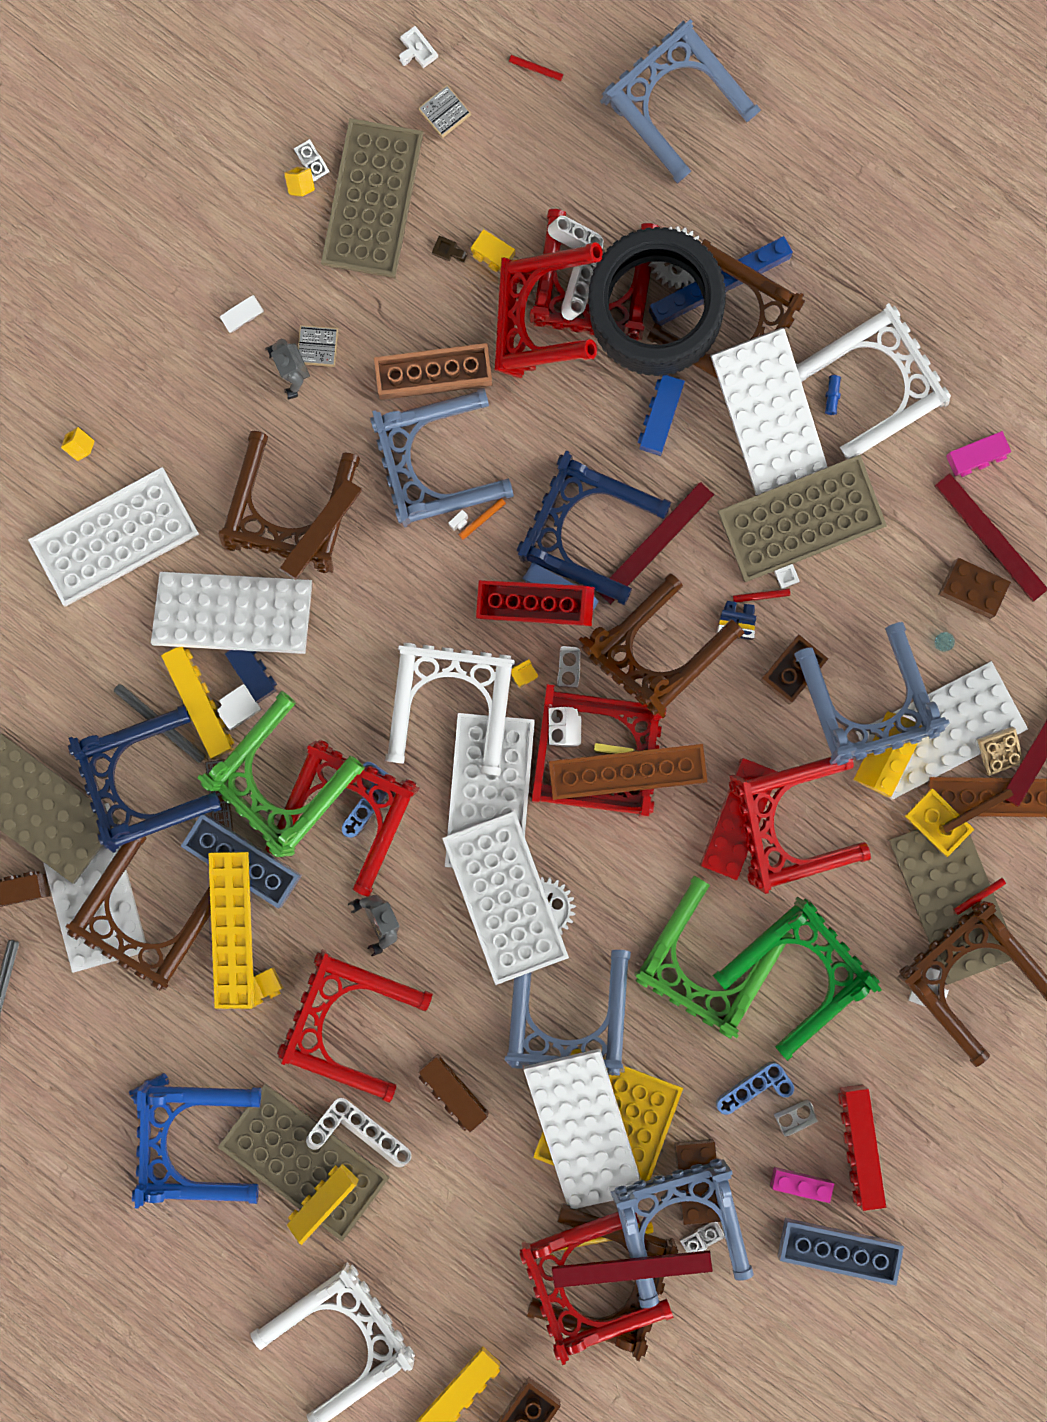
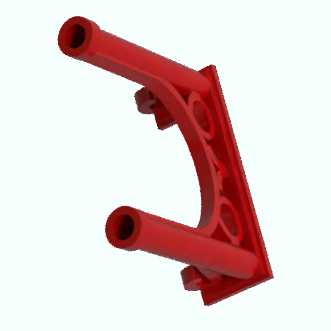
M548 210V225L543 254L560 251L561 242L549 235L548 226L559 216H566L567 213L563 210ZM643 223L640 229L644 230L645 228L659 226L652 223ZM651 262L636 266L633 282L628 292L619 300L609 304L610 311L617 308L623 312L624 319L615 321V323L626 335L636 341L638 339L642 340L645 327L643 326V318L651 274V267L648 265ZM557 270L550 271L540 277L535 306L530 311V323H534L533 325L537 327L548 325L556 330L568 328L572 332L581 333L582 331H587L594 335L590 313L588 315L587 312L589 311L588 304H586L585 310L581 313L584 319L574 318L573 320H567L561 312H557L554 309V305L559 301H563L566 294L559 284ZM554 284L557 292L559 293V296L554 297L551 300L552 289ZM631 297L630 310L628 312L622 304Z
M597 242L589 243L584 247L517 260L501 258L495 355L496 371L522 378L524 371L536 370V365L575 359L589 360L596 357L597 346L592 339L541 347L535 345L529 338L526 330L525 308L531 289L544 274L554 270L600 262L603 252ZM518 283L524 285L519 293H517ZM519 334L521 337L520 341L514 348V338ZM526 346L531 349L529 351H523Z
M323 740L314 741L307 746V757L284 809L295 810L304 807L309 796L323 788L328 782L323 775V768L330 766L337 771L347 758L342 757L343 754L341 752L333 750V748L329 747V743ZM371 766L365 767L360 775L357 774L346 787L363 796L370 803L377 817L378 829L376 837L352 888L358 894L367 897L373 891L372 886L409 801L420 789L411 780L406 779V781L397 782L394 776L389 774L384 776L378 773V769ZM317 773L322 783H319L310 789L312 782L315 778V775ZM363 778L377 784L370 789L369 793L366 791L368 788L364 785ZM376 789H381L388 793L389 800L386 803L376 802L373 796ZM390 805L389 811L385 817V820L383 821V815L380 808H385ZM284 814L281 815L277 824L281 830L287 824ZM300 814L291 815L293 825L299 819ZM266 845L265 850H266L267 852L271 853V852L269 851L270 848Z
M831 757L761 777L759 775H751L741 778L729 775L731 781L729 782L730 791L740 797L741 800L739 808L744 816L745 823H743V828L748 835L747 847L752 855L751 866L748 867L749 873L747 874L750 885L768 894L769 890H772L771 887L858 861L865 862L871 859L870 849L866 842L811 858H795L790 856L781 847L774 828L776 807L787 790L804 782L853 769V759H849L848 763L838 766L837 763L831 765L829 762ZM779 788L773 797L766 793V791ZM766 797L770 804L765 812L760 813L757 806L758 800ZM757 816L767 818L763 819V825L760 829ZM762 838L766 839L770 845L773 844V846L763 849ZM772 851H777L780 854L778 863L770 866L768 856ZM786 859L793 863H796L794 865L782 868L785 864Z
M322 949L321 953L317 952L313 963L315 964L316 971L315 974L311 973L307 983L310 985L307 992H303L300 1000L303 1003L301 1009L296 1010L293 1021H295L293 1029L289 1028L285 1038L287 1040L279 1046L277 1054L282 1065L286 1063L381 1097L383 1101L390 1103L396 1091V1084L342 1065L329 1056L322 1039L325 1016L329 1008L340 996L352 990H371L425 1012L431 1003L433 994L428 991H419L335 959L326 950ZM339 977L354 982L356 984H351L342 988V983ZM329 979L336 980L338 985V991L332 995H326L323 992V987ZM319 990L322 998L328 1001L326 1003L323 1001L319 1006L313 1007L312 1005ZM309 1014L314 1018V1026H317V1030L312 1027L303 1029ZM309 1032L314 1033L317 1043L311 1048L303 1047L302 1040L304 1035ZM318 1048H320L321 1053L326 1060L310 1055L309 1053H313Z
M618 1212L533 1243L522 1242V1249H520L519 1253L522 1263L528 1266L526 1270L529 1279H534L536 1286L533 1287L536 1298L541 1299L542 1306H540L542 1316L543 1318L547 1317L549 1325H546L549 1336H554L555 1339L553 1351L556 1360H561L562 1365H565L566 1361L569 1360V1355L582 1352L589 1346L663 1319L667 1321L674 1318L667 1299L659 1301L656 1306L650 1308H640L613 1319L598 1321L587 1318L579 1313L570 1303L564 1287L554 1288L548 1294L543 1278L553 1281V1275H547L544 1272L543 1262L551 1259L558 1266L564 1265L569 1254L580 1244L621 1230L622 1225ZM635 1213L637 1223H640L637 1213ZM566 1248L561 1259L550 1254ZM552 1302L559 1303L563 1308L565 1306L568 1308L561 1311L558 1319ZM568 1314L577 1318L576 1328L570 1331L565 1329L562 1323V1318ZM582 1322L594 1326L591 1329L578 1333Z

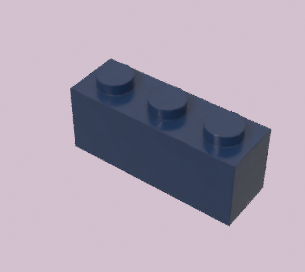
M229 650L225 655L255 702L259 703L277 691L275 688L277 685L276 681L271 675L267 676L264 671L267 669L261 659L258 661L254 655L257 653L256 651Z

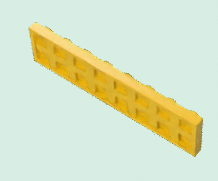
M210 852L208 855L215 1009L254 1008L249 854L248 852Z

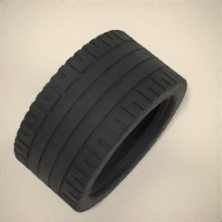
M667 227L639 229L637 232L628 233L627 236L624 235L619 241H615L612 246L607 248V251L602 255L601 261L597 262L596 267H594L589 284L588 303L594 335L603 351L607 352V355L614 362L638 374L664 376L669 373L674 374L676 371L680 372L686 367L689 368L709 351L721 328L726 302V287L723 274L721 273L722 270L718 266L716 258H713V254L708 251V248L702 245L698 239L695 240L693 236L686 235L683 231L679 232L677 229L672 228L671 230ZM647 262L674 264L689 273L698 284L704 300V311L697 325L681 339L662 345L645 344L626 335L615 323L609 309L611 293L619 279L630 269Z

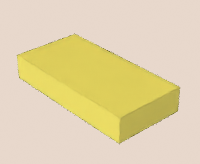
M598 743L594 745V751L599 753L617 754L633 752L632 748Z

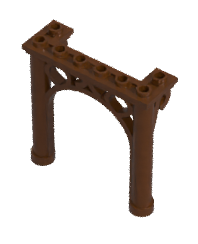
M706 239L702 241L701 244L705 245L708 251L713 254V258H716L721 270L747 285L756 295L760 315L757 328L751 339L758 337L759 334L760 336L764 335L765 327H762L763 322L768 326L777 325L775 330L785 329L786 327L789 329L795 320L792 317L795 311L799 312L805 303V300H803L804 294H798L797 292L795 294L714 247L710 241ZM760 292L764 293L765 295L769 296L775 301H771L764 305ZM775 305L780 309V315L775 321L770 322L766 320L764 310ZM782 305L788 308L785 313ZM657 323L654 324L646 338L651 343L655 342L658 345L668 344L681 339ZM706 353L702 358H699L698 362L692 364L718 379L710 354Z
M250 431L247 451L224 528L219 530L218 533L222 547L228 551H241L242 547L245 549L256 548L266 554L272 552L277 553L280 557L287 558L298 544L299 538L307 532L312 524L300 528L280 527L268 522L256 511L252 503V491L268 436L260 431ZM347 452L342 453L330 499L345 479L352 482L355 470L359 466V456ZM248 504L252 515L243 518L246 505ZM257 520L261 525V529L258 532H251L245 529V525L251 521ZM341 520L310 561L313 562L314 569H317L318 572L333 573L334 568L331 556ZM265 528L268 529V533L274 537V540L261 537L265 533ZM292 535H295L296 545L283 542L285 539L292 538Z
M671 573L620 625L609 631L603 627H598L591 633L590 639L586 636L578 639L583 645L581 649L589 656L588 659L595 666L599 664V668L607 676L609 674L612 675L611 678L616 684H623V688L628 694H635L636 700L641 705H648L647 709L653 715L658 714L662 718L666 716L664 714L667 711L665 708L734 640L739 639L744 634L743 629L731 619L686 664L675 670L656 672L648 670L637 663L633 655V641L638 630L683 587L682 583ZM617 653H626V656L622 661L614 660V657ZM629 665V670L626 674L621 669ZM643 678L642 686L635 682V680Z
M142 837L121 845L70 924L67 923L65 928L67 935L73 939H84V944L92 949L96 946L102 950L100 954L110 960L112 957L119 960L118 965L126 970L129 967L136 971L134 974L143 980L147 977L152 982L151 986L161 991L162 988L164 990L167 989L169 980L211 916L210 884L188 921L174 938L163 943L149 944L139 942L127 936L115 924L111 916L109 900L115 885L147 839ZM104 901L106 916L94 917ZM98 920H107L110 925V932L106 935L99 934L93 928L94 923ZM88 925H89L90 932H88L87 930H85ZM113 931L117 933L115 937L119 942L118 949L102 939L110 938L113 935ZM123 940H125L126 942H128V943H130V944H127V945L124 946V941H123ZM174 944L163 960L160 948ZM137 947L142 948L138 953L139 962L124 954V952L129 949L137 950ZM155 949L159 956V961L154 965L148 964L142 958L144 951ZM158 968L156 973L151 969Z
M986 901L976 903L972 907L973 911L971 913L961 916L957 920L958 924L955 927L946 929L943 932L944 936L939 941L936 939L930 943L929 949L924 954L923 952L919 953L913 959L915 962L910 966H904L899 971L900 975L897 976L900 981L907 984L969 1056L970 1062L975 1067L987 1061L990 1054L952 1012L946 1002L944 993L947 975L959 958L968 952L980 948L998 949L1014 962L1047 1001V974L994 914L997 911L994 903ZM975 928H980L983 931L980 943H971L969 940V933ZM988 931L992 934V936L998 941L1000 945L987 942L989 936ZM963 935L964 942L969 945L966 947L964 945L955 947L952 944ZM946 950L947 955L944 960L946 964L944 966L943 963L934 959ZM933 965H938L941 970L940 977L929 980L926 977L927 970ZM927 984H938V997Z
M563 1203L557 1222L576 1227L600 1217L570 1208V1205ZM623 1229L601 1236L619 1243L628 1251ZM647 1233L644 1235L647 1256L678 1254L679 1250L673 1238L665 1240ZM664 1277L653 1278L657 1294L662 1295L665 1283H663ZM636 1280L630 1297L618 1311L601 1318L584 1316L593 1320L604 1321L621 1316L628 1311L637 1310V1307L631 1306L633 1303L637 1304L639 1301L638 1297L640 1296ZM532 1297L526 1317L538 1318L548 1322L547 1317L543 1318L540 1306H542L541 1300ZM552 1304L556 1317L558 1319L559 1314L561 1313V1311L565 1310V1308ZM570 1314L565 1315L562 1318L563 1326L571 1330L575 1329L577 1318ZM582 1322L579 1332L591 1329L594 1326ZM652 1324L606 1340V1342L615 1344L616 1347L622 1350L632 1352V1356L635 1357L636 1361L640 1362L641 1356L645 1357L648 1345H646L645 1335L646 1332L650 1333Z

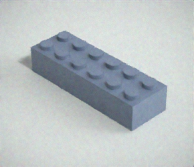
M207 814L199 816L180 846L209 864L208 853L248 852L250 891L278 909L283 907L302 874Z
M785 1218L777 1257L780 1261L897 1286L904 1246L898 1241Z

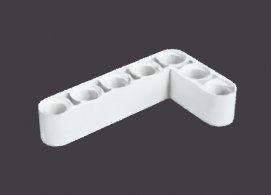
M559 216L548 226V233L552 238L573 249L584 247L594 242H597L603 248L604 241L601 235L566 216ZM596 263L573 267L561 307V313L565 319L573 320L585 310L590 279Z
M344 1098L334 1101L306 1138L309 1148L313 1150L319 1149L336 1127L342 1123L394 1166L403 1167L411 1160V1152L406 1146ZM337 1104L343 1105L345 1112H337L335 1106ZM352 1116L359 1118V1125H354L351 1122ZM326 1119L331 1120L333 1127L326 1128L323 1121ZM366 1129H373L375 1137H369ZM318 1135L321 1142L319 1144L313 1143L311 1136ZM383 1140L390 1143V1149L382 1147L381 1143ZM397 1153H403L406 1160L404 1162L399 1161Z

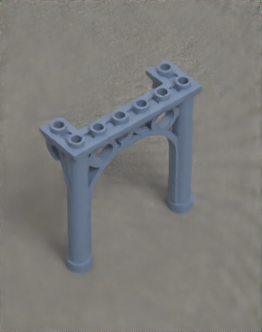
M691 19L686 23L682 21L671 34L668 33L661 40L662 44L659 47L653 46L647 52L649 56L644 60L642 57L633 64L635 67L630 72L626 70L619 76L620 81L617 84L612 82L602 93L603 98L600 100L601 104L604 103L606 106L610 103L619 116H624L674 176L673 179L677 184L691 170L653 125L648 111L649 96L654 85L661 77L679 68L698 69L712 79L746 122H749L761 111L759 106L750 100L694 31ZM676 48H682L686 53L684 61H675L671 55L672 51ZM667 52L666 58L668 63L661 65L655 62ZM694 54L699 62L689 61L690 56ZM649 67L651 75L648 81L641 77L637 78ZM636 83H641L645 87L644 96L634 97L631 94V87ZM642 102V113L634 103Z
M485 388L478 389L474 393L403 412L393 411L381 415V412L372 411L374 417H371L370 420L374 433L378 432L380 437L377 440L379 451L383 450L385 457L381 458L384 469L388 468L390 474L386 478L389 487L393 486L394 494H391L393 504L398 506V509H395L399 524L403 523L404 528L414 521L504 497L506 499L514 497L509 478L453 494L436 493L420 482L412 467L411 446L418 431L432 421L488 407L489 403ZM416 424L410 434L402 429L403 427ZM397 433L403 434L408 439L403 448H396L394 446L393 436ZM391 450L398 454L405 452V455H402L401 462L396 466ZM399 473L405 474L408 479H413V481L407 482L403 489H401ZM410 486H417L421 490L420 498L416 501L408 499L407 489ZM425 494L437 499L434 501L422 503Z
M903 622L892 624L886 627L885 630L905 682L906 699L903 707L894 717L881 723L858 724L840 715L832 704L813 648H805L794 654L796 661L800 663L832 754L829 761L831 765L837 763L840 766L848 763V760L853 758L861 760L870 753L878 755L891 747L893 750L899 749L908 742L916 744L921 742L922 738L929 737V739L939 737L940 733L945 731V728L949 725V719L946 720L945 717L940 718L937 704L934 701L930 702L905 634L906 628ZM912 699L917 712L908 709ZM903 715L912 716L916 721L915 726L909 728L902 726L901 717ZM837 722L847 727V729L844 731L842 728H839ZM894 726L902 732L889 737V730ZM853 729L859 731L863 739L860 742L852 743L848 740L847 734ZM867 731H869V735H876L880 739L866 743L868 740Z
M611 950L607 1016L598 1030L582 1039L560 1040L543 1033L534 1024L529 1011L532 972L514 978L509 1048L507 1056H505V1061L511 1068L523 1069V1065L528 1066V1064L532 1065L566 1057L573 1050L578 1049V1045H582L581 1052L583 1053L586 1052V1045L595 1040L602 1045V1057L606 1054V1060H603L608 1075L619 1076L620 1072L624 1073L622 1048L628 960H630L631 952L627 950ZM527 1020L530 1027L534 1030V1033L530 1034L525 1039ZM608 1027V1036H607V1045H606L605 1042H604L602 1039L599 1038V1036H600V1035L606 1030V1028ZM540 1036L545 1041V1048L542 1051L531 1050L529 1042L533 1038ZM549 1042L553 1043V1047L560 1051L561 1056L545 1055L550 1048ZM524 1048L529 1054H524Z
M713 1159L709 1164H696L691 1166V1169L684 1171L682 1169L675 1170L670 1175H657L652 1180H640L635 1182L634 1185L628 1187L619 1186L614 1191H610L618 1209L630 1258L647 1257L644 1235L648 1223L656 1213L666 1206L677 1202L694 1201L709 1206L718 1214L735 1280L742 1281L753 1277V1269L749 1265L728 1181L733 1173L724 1159ZM708 1183L709 1188L702 1196L693 1192L696 1184ZM688 1184V1192L690 1194H686L685 1190L681 1191L676 1187ZM667 1190L664 1196L660 1197V1202L658 1201L656 1195L653 1194ZM714 1190L718 1206L714 1202L709 1200ZM652 1198L654 1204L649 1211L641 1210L638 1208L640 1200ZM635 1213L644 1216L640 1227H638ZM653 1278L636 1280L640 1295L638 1297L640 1307L650 1308L656 1306L659 1303V1298Z

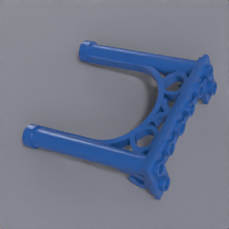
M144 1082L134 1094V1104H137V1118L140 1119V1126L137 1128V1138H140V1146H137L136 1156L139 1158V1165L136 1167V1177H139V1184L132 1191V1202H135V1208L139 1209L145 1202L160 1203L164 1199L249 1202V1204H257L259 1196L258 1184L195 1182L179 1174L172 1165L168 1155L167 1135L173 1119L181 1111L192 1106L260 1107L261 1087H252V1089L152 1086L149 1082ZM168 1103H183V1104H181L179 1107H177V1108L173 1111L172 1108H171V1106H170ZM157 1107H163L167 1111L169 1118L165 1122H158L155 1119V1109ZM151 1124L157 1128L164 1127L163 1130H159L157 1136L151 1138ZM152 1147L157 1151L158 1156L162 1155V1157H157L150 1163ZM156 1163L163 1164L168 1170L165 1177L157 1178L154 1175L153 1167ZM171 1175L179 1183L164 1182H166L169 1176Z

